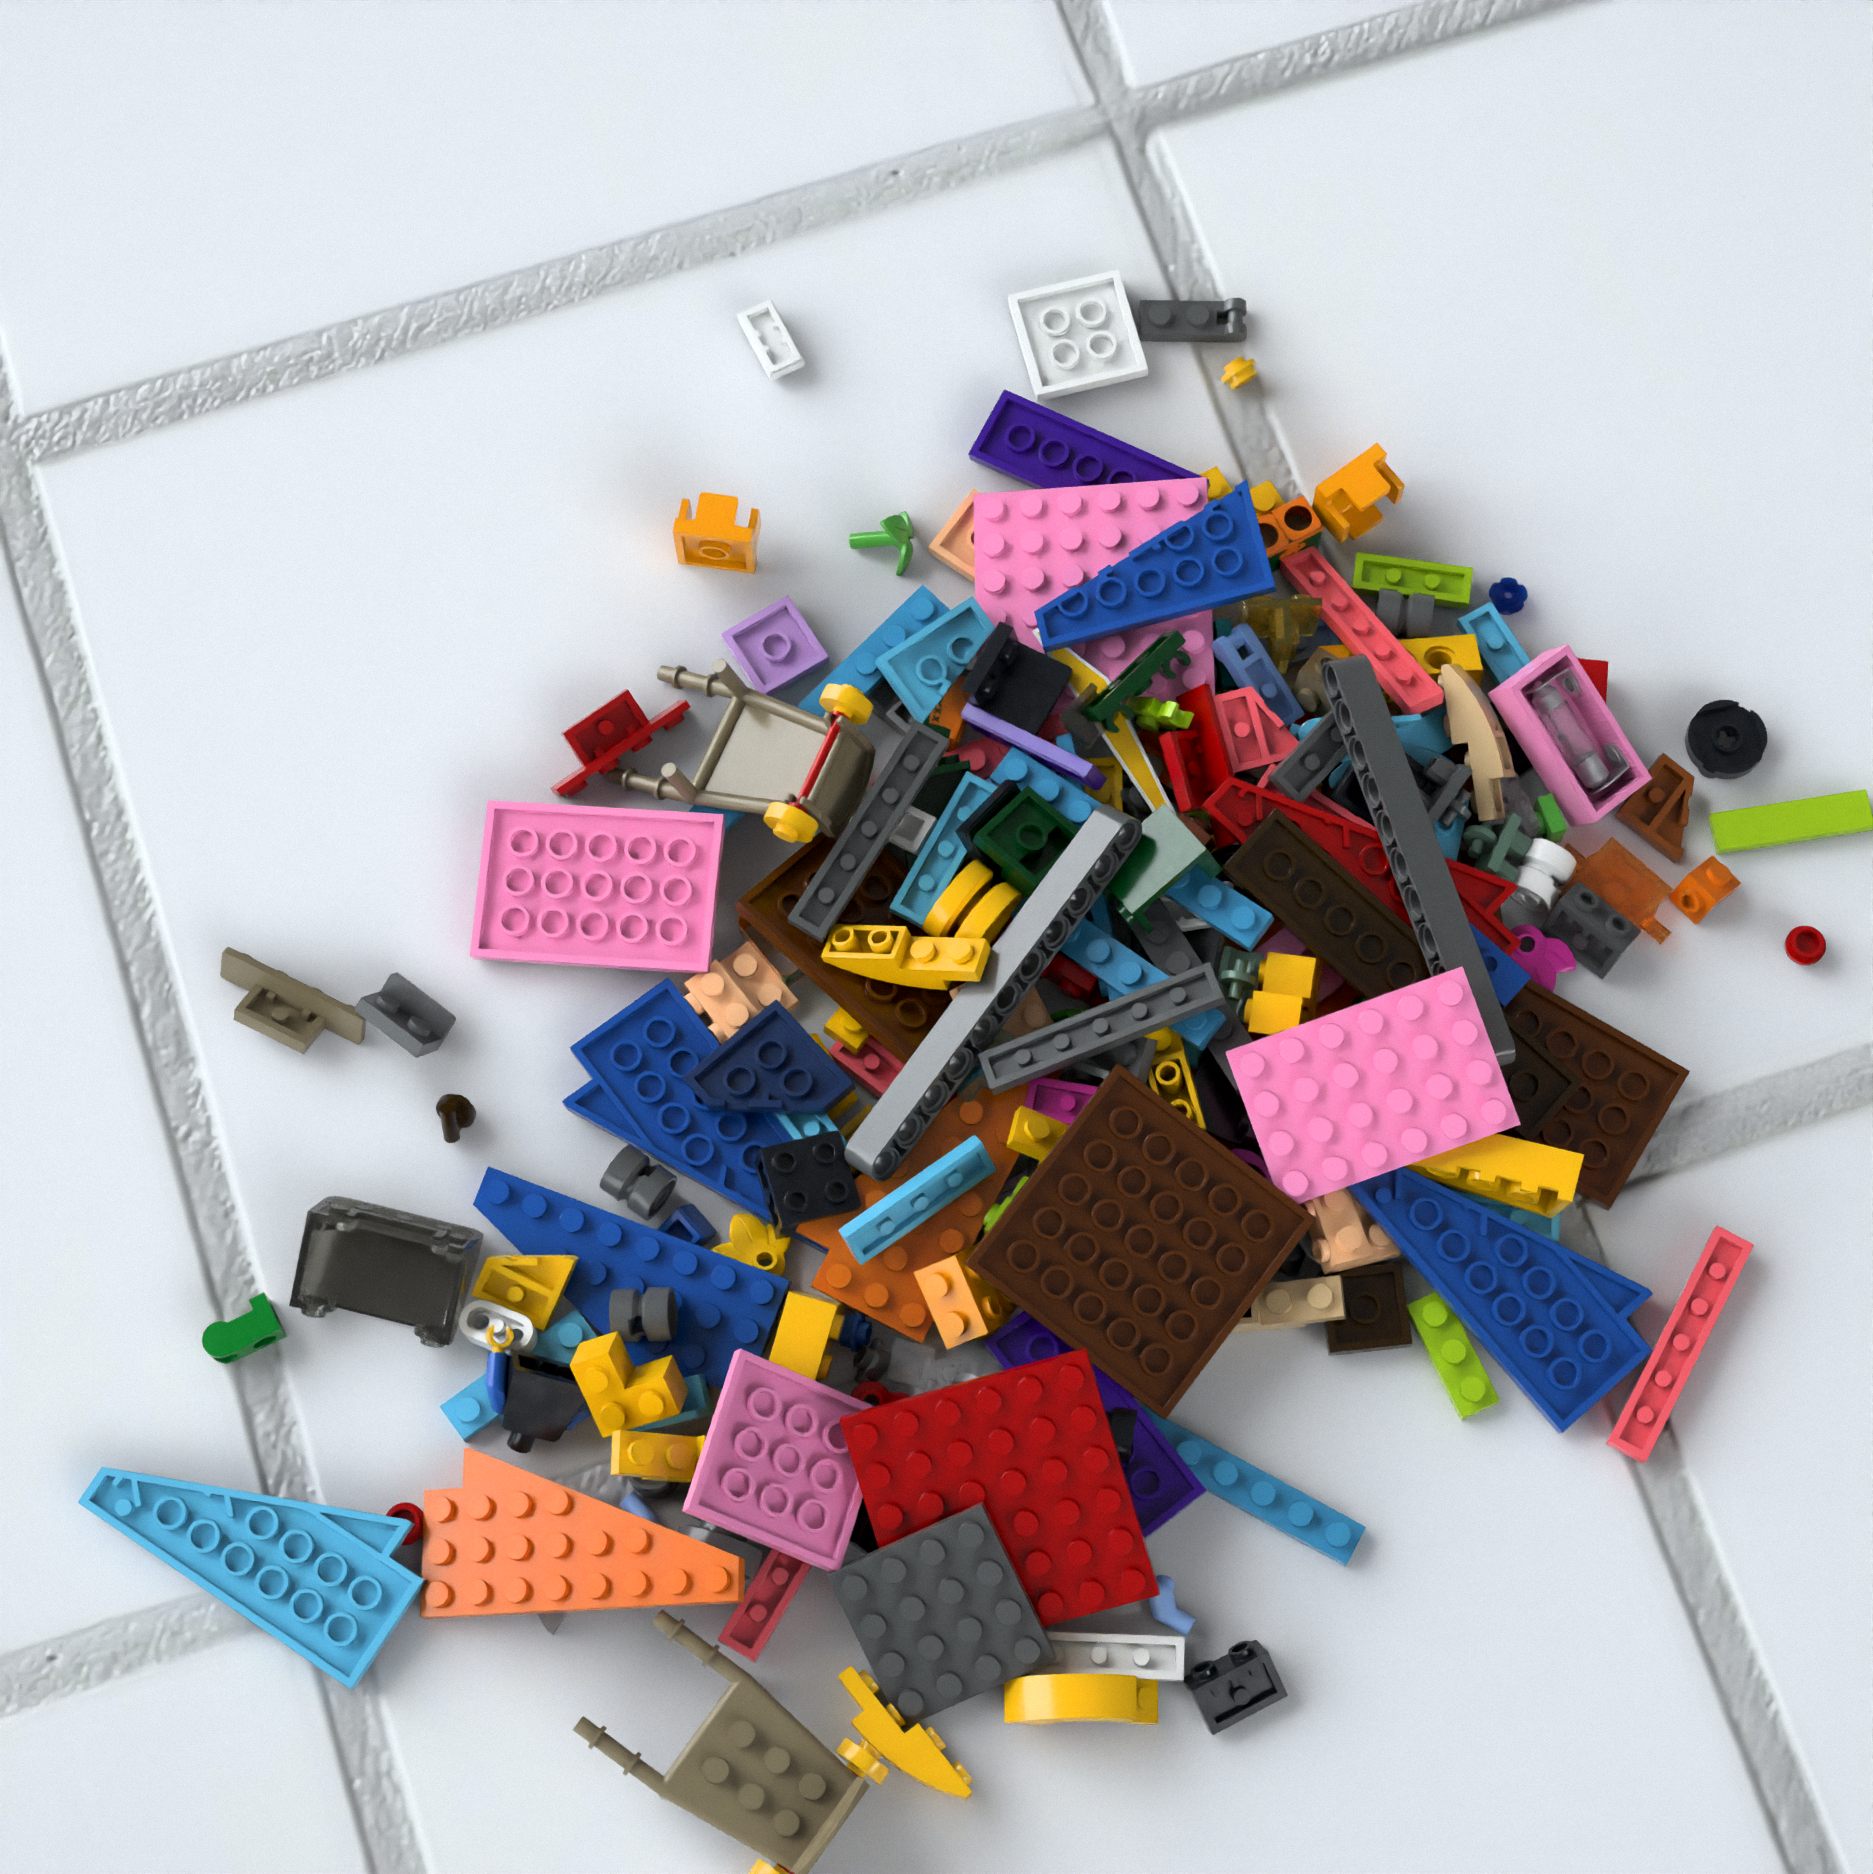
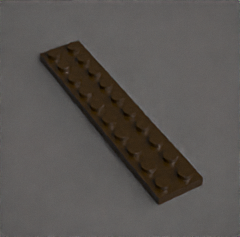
M1275 808L1222 867L1223 873L1262 908L1271 913L1281 925L1366 1001L1431 977L1415 931L1279 809ZM1502 1010L1514 1041L1516 1055L1513 1063L1500 1066L1521 1124L1509 1129L1520 1139L1532 1142L1580 1087L1583 1081Z

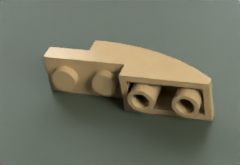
M1457 664L1441 665L1442 675L1438 676V686L1444 691L1443 698L1446 700L1447 714L1444 715L1443 719L1444 730L1447 737L1451 738L1452 745L1468 744L1469 751L1465 752V765L1473 771L1471 775L1473 777L1474 791H1471L1470 796L1472 810L1474 814H1478L1479 822L1506 819L1500 779L1515 777L1503 729L1487 697L1462 666Z
M1335 1275L1268 1283L1231 1333L1307 1327V1323L1346 1319L1341 1276Z

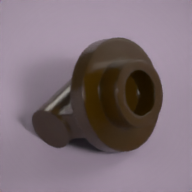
M455 1094L443 1095L436 1104V1112L441 1118L444 1140L447 1143L457 1142L460 1139V1130L471 1126L476 1118L474 1106L466 1097Z

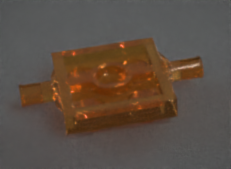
M1613 837L1598 852L1587 858L1571 846L1570 843L1565 845L1564 849L1575 858L1577 864L1574 868L1575 872L1572 879L1561 890L1558 898L1561 899L1577 882H1581L1640 930L1644 929L1660 945L1663 944L1672 932L1656 920L1654 916L1658 906L1671 894L1673 889Z

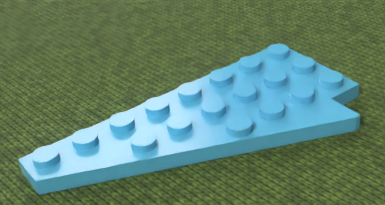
M101 1467L78 1501L80 1505L351 1690L356 1688L426 1583L425 1579L392 1558L404 1541V1538L415 1525L407 1519Z

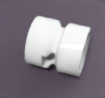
M1534 838L1528 852L1520 859L1522 866L1516 867L1519 872L1513 883L1518 888L1509 897L1531 911L1546 914L1550 913L1561 893L1558 886L1566 884L1577 862L1563 847L1545 839Z

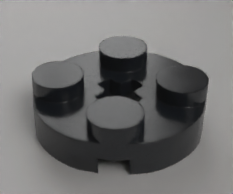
M1717 700L1704 705L1690 721L1685 736V746L1691 761L1698 767L1704 777L1735 779L1748 774L1759 764L1767 745V731L1760 716L1752 709L1749 712L1747 709L1738 706L1739 702L1733 700ZM1721 731H1725L1728 737H1735L1736 741L1731 744V748H1726L1717 742Z

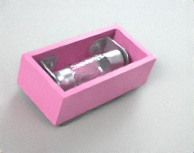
M1569 644L1543 652L1488 693V696L1544 785L1553 794L1556 804L1571 827L1598 821L1652 779Z

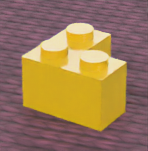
M1268 952L1267 960H1261L1258 971V983L1263 984L1262 991H1254L1253 999L1248 998L1245 1005L1244 1022L1249 1023L1248 1032L1272 1035L1314 1020L1316 1017L1323 961L1312 957Z
M618 1331L579 1343L569 1365L603 1438L611 1436L613 1431L630 1430L680 1414L689 1391L673 1355L634 1367Z

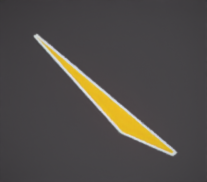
M1036 628L1032 632L1043 647L1039 629ZM1068 647L1047 652L1049 657L1072 668L1073 675L1067 685L1083 708L1111 683L1108 677ZM1120 712L1114 714L1113 722L1120 730L1118 733H1109L1103 728L1101 722H1093L1152 812L1165 803L1176 815L1130 720H1126Z

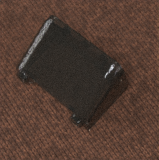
M340 1196L326 1197L307 1212L289 1306L299 1308L302 1314L313 1318H324L326 1313L341 1308L415 1327L414 1334L420 1337V1342L426 1346L441 1348L445 1345L449 1346L455 1339L484 1234L466 1226Z

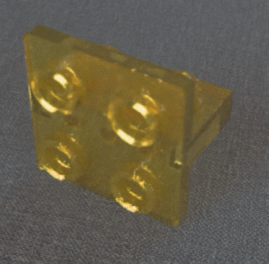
M1306 594L1293 595L1288 599H1272L1264 595L1254 596L1249 600L1242 601L1237 625L1247 623L1258 638L1268 637L1269 657L1279 673L1285 674L1289 659H1295L1296 644H1299V636H1314L1322 610V599L1312 598Z

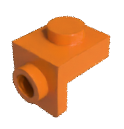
M1712 855L1687 874L1669 895V899L1694 924H1698L1716 905L1731 895L1741 882L1724 864L1720 863Z

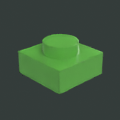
M1550 793L1538 797L1532 808V813L1529 815L1532 829L1536 836L1541 835L1545 840L1555 844L1562 841L1567 827L1553 794Z

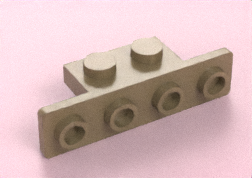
M227 947L222 952L220 976L249 991L234 1009L233 1020L302 1054H305L324 1029L357 1045L363 1041L367 1020L354 1011V1006L344 1004L324 994L321 990L310 987L288 976L283 971L275 970L253 959L248 954L241 953L230 947Z

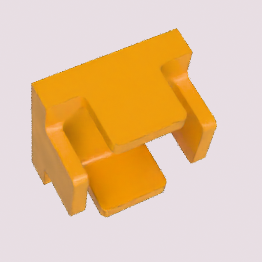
M1378 443L1316 486L1312 509L1323 527L1325 526L1340 544L1348 536L1352 540H1357L1382 521L1383 515L1374 506L1376 501L1386 495L1393 504H1396L1402 498L1405 487L1404 483L1386 464L1387 453Z
M706 492L700 493L696 516L693 520L690 500L682 499L679 517L675 518L673 527L678 564L755 574L757 564L756 552L761 529L760 509L751 508L747 528L735 525L739 505L738 498L735 496Z

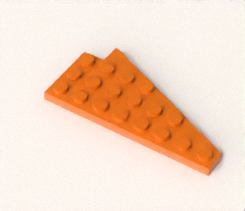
M1064 1068L1042 1077L1058 1080ZM984 1074L941 1109L905 1160L889 1179L878 1182L862 1173L854 1180L861 1202L858 1210L799 1224L795 1231L796 1233L829 1250L810 1287L921 1345L934 1319L914 1272L953 1256L973 1245L983 1226L986 1214L994 1205L1020 1152L1010 1149L1006 1145L1015 1111L1021 1105L1025 1106L1029 1082L993 1095ZM975 1135L983 1143L996 1171L866 1263L860 1265L853 1257L838 1230L968 1138Z
M464 1448L463 1488L424 1490L421 1577L426 1580V1583L421 1589L420 1618L445 1619L745 1603V1559L474 1449Z

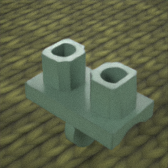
M1512 812L1504 824H1495L1493 826L1489 821H1482L1481 825L1468 826L1463 834V841L1469 847L1468 855L1472 858H1477L1473 868L1514 882L1519 870L1506 861L1504 857L1508 855L1515 861H1518L1524 857L1533 840L1518 829L1523 818Z
M1224 945L1218 984L1222 994L1241 1023L1249 1026V1023L1244 1022L1245 1005L1247 999H1253V992L1257 991L1258 971L1264 954L1245 952Z

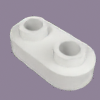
M477 1300L467 1305L460 1314L459 1326L461 1331L470 1342L483 1348L493 1350V1347L487 1343L485 1336L487 1329L491 1325H494L493 1338L499 1344L505 1341L506 1327L508 1326L514 1333L513 1341L515 1338L523 1336L520 1341L505 1347V1353L508 1355L511 1348L530 1353L536 1346L538 1340L537 1330L532 1322L520 1313L487 1300ZM489 1322L486 1328L479 1330L483 1323Z

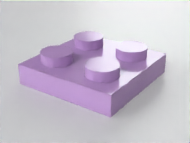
M788 595L721 633L723 642L753 688L768 696L778 693L829 663L828 654Z

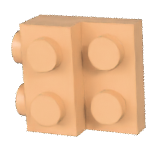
M749 941L721 962H718L716 959L710 963L709 973H697L684 983L687 993L684 996L685 1000L698 1016L703 1013L712 1025L708 1029L720 1045L774 1000L777 999L788 1012L799 1005L795 995L781 981Z
M1345 1187L1299 1204L1316 1218L1308 1231L1312 1239V1254L1315 1260L1321 1264L1324 1275L1395 1258L1401 1254V1251Z

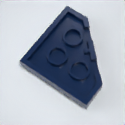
M777 999L682 1077L710 1111L825 1115L856 1089L854 1082Z

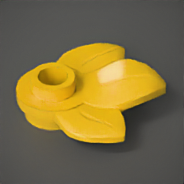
M745 1213L735 1214L730 1222L729 1237L731 1242L717 1245L710 1250L782 1277L786 1266L784 1255L791 1246V1237L776 1240L772 1224L769 1223L765 1227L753 1215ZM769 1260L772 1264L764 1267L759 1265L758 1261Z

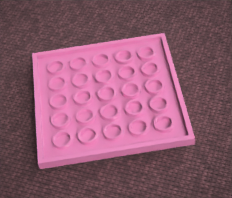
M1207 478L973 494L975 600L995 628L999 621L1013 627L1020 643L1047 655L1032 630L1038 628L1034 611L1074 586H1082L1098 576V571L1108 565L1114 566L1128 557L1129 552L1180 520L1186 521L1202 511L1204 505L1208 504ZM1213 609L1068 647L1112 682L1163 632L1178 630L1186 640L1178 650L1184 651L1190 657L1191 663L1188 666H1182L1176 658H1173L1170 661V669L1177 677L1173 680H1167L1157 671L1151 677L1152 685L1139 696L1153 697L1162 703H1166V701L1177 703V696L1202 684H1209L1212 696L1216 695L1215 657L1213 649L1210 647L1212 641H1214ZM990 637L987 639V641L984 643L981 649L977 652V659L983 651ZM1068 685L1065 687L1050 715L1081 713L1080 711L1083 707ZM1128 696L1121 704L1126 705L1130 696Z

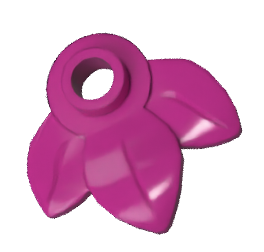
M1528 924L1516 926L1511 930L1519 940L1523 937H1529L1533 941V948L1529 952H1523L1518 947L1509 956L1532 976L1530 980L1553 992L1557 978L1556 973H1565L1576 969L1574 955L1562 940L1545 938L1537 927Z

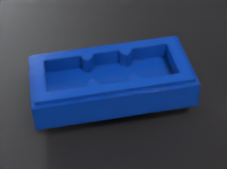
M1469 923L1500 1007L1504 1008L1532 976L1474 925Z

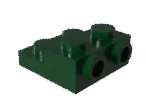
M1027 786L975 834L973 843L1003 868L1000 876L1025 898L1029 899L1080 829L1032 788Z

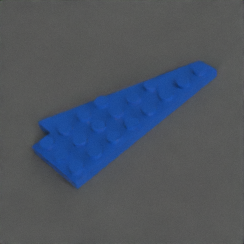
M669 977L569 1047L571 1053L592 1080L562 1101L568 1111L623 1142L633 1145L641 1152L771 1224L754 1162L760 1148L793 1141V1139L773 1113L710 1111L685 1083L682 1077L721 1045ZM794 1231L793 1237L825 1255L829 1252L828 1249Z
M489 1166L473 1203L523 1255H575L579 1257L563 1295L603 1335L611 1333L609 1302L613 1289L637 1288L641 1294H645L648 1287H673L678 1310L675 1340L650 1342L646 1336H642L639 1342L624 1343L625 1348L634 1366L673 1355L683 1378L704 1373L707 1388L709 1385L719 1389L723 1388L734 1351L743 1349L763 1358L792 1281Z
M1404 1166L1345 1187L1558 1434L1567 1430L1653 1352L1626 1320L1630 1314L1653 1295L1650 1289Z

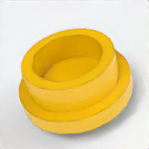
M1243 356L1233 360L1223 368L1226 374L1221 377L1224 384L1228 383L1232 390L1239 388L1258 375L1254 368L1257 363L1254 358L1246 361Z

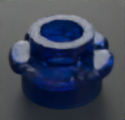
M1510 577L1502 578L1499 583H1493L1489 589L1491 602L1502 615H1512L1521 611L1524 607L1523 602L1528 597L1525 586L1519 585L1516 579ZM1505 593H1510L1512 597L1506 598Z

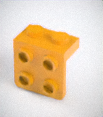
M980 1242L953 1256L914 1272L946 1349L985 1335L1009 1322V1316L1018 1307L1014 1303H1007L999 1291L964 1265V1262Z

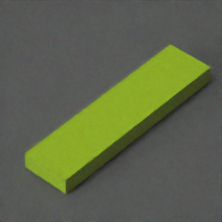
M1866 789L1710 813L1708 817L1716 855L1873 830V814Z

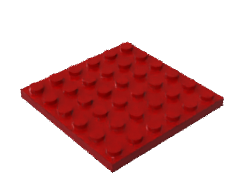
M1087 1347L840 1417L839 1421L879 1548L983 1502L1043 1627L1160 1595L1158 1581Z

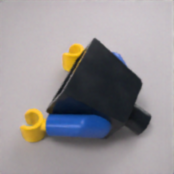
M494 1325L487 1329L485 1334L486 1341L493 1347L492 1353L488 1354L485 1385L491 1408L500 1416L501 1427L511 1431L507 1444L512 1450L519 1453H529L536 1438L550 1442L558 1441L564 1431L573 1429L592 1414L569 1366L570 1364L512 1348L508 1355L505 1353V1347L509 1346L513 1341L514 1333L509 1326L506 1327V1339L501 1344L497 1343L493 1338Z

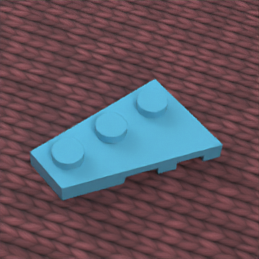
M972 596L878 657L875 664L913 718L923 724L993 633L995 626Z

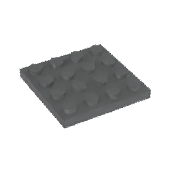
M983 1502L842 1565L837 1571H829L827 1574L888 1703L895 1707L906 1722L901 1729L1055 1661L1057 1658L1053 1645Z

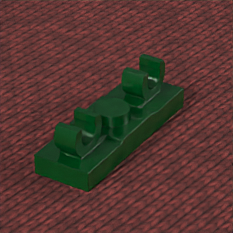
M1178 630L1163 632L1080 711L1088 722H1101L1107 732L1118 733L1120 730L1113 722L1114 714L1120 712L1126 720H1131L1134 717L1133 710L1128 705L1120 703L1128 696L1133 695L1137 697L1144 693L1152 685L1151 677L1157 671L1167 680L1175 679L1177 676L1170 669V661L1173 658H1176L1182 666H1188L1191 663L1190 657L1184 651L1178 650L1186 642L1184 637Z

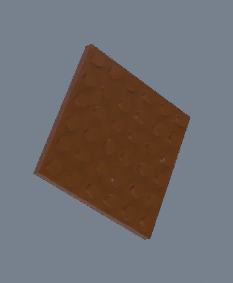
M1118 1063L1113 1067L964 1262V1265L1074 1351L1087 1347L1092 1365L1165 1420L1316 1218Z

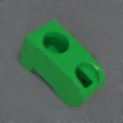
M264 1292L249 1299L253 1308L252 1311L229 1322L218 1321L212 1323L205 1329L202 1336L203 1348L215 1361L228 1364L287 1337L271 1300Z

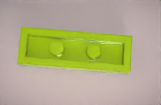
M1357 552L1351 588L1358 595L1373 597L1378 596L1379 588L1393 589L1401 592L1406 600L1413 592L1435 596L1434 605L1467 609L1470 600L1473 568Z
M1434 1292L1408 1304L1409 1320L1460 1420L1498 1404L1500 1399L1458 1317L1440 1296Z

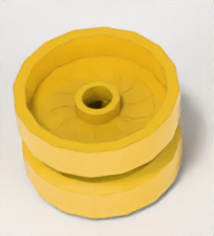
M973 860L942 893L927 915L922 930L931 937L950 938L955 934L954 938L986 939L990 945L1010 919V914L1021 901L1022 894L1007 882L999 883L990 889L993 882V871L979 860Z

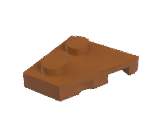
M1662 753L1648 770L1652 779L1630 795L1614 817L1670 861L1676 863L1683 856L1684 848H1681L1684 827L1688 824L1690 811L1688 800L1692 796L1695 777L1665 753Z

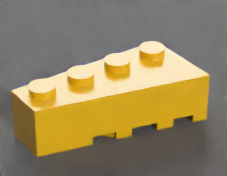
M1495 1133L1404 1167L1434 1182L1552 1219L1573 1201L1584 1154Z
M801 1290L789 1291L769 1361L821 1383V1380H827L833 1362V1356L830 1355L834 1339H839L843 1328L845 1316L842 1313L845 1305L838 1301Z

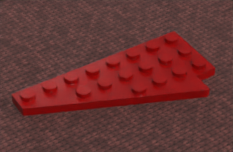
M1231 776L1200 807L1241 846L1275 808L1279 809L1413 929L1377 831ZM1444 857L1468 922L1474 925L1505 954L1510 956L1522 941L1502 924L1493 913L1518 886L1513 882Z

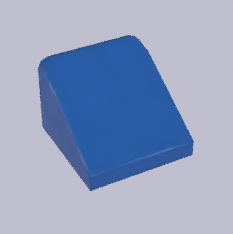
M691 1203L679 1206L657 1229L700 1247H703L717 1234V1231Z

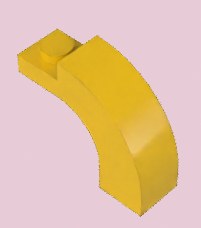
M1051 1674L1016 1677L1004 1683V1723L1037 1726L1063 1722L1158 1724V1680L1139 1679L1135 1675Z

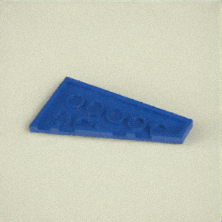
M1247 479L1236 485L1235 490L1220 500H1212L1204 505V509L1186 521L1180 520L1129 552V556L1112 567L1111 565L1106 566L1097 572L1098 576L1080 587L1074 586L1034 611L1043 649L1047 653L1276 592L1274 578Z

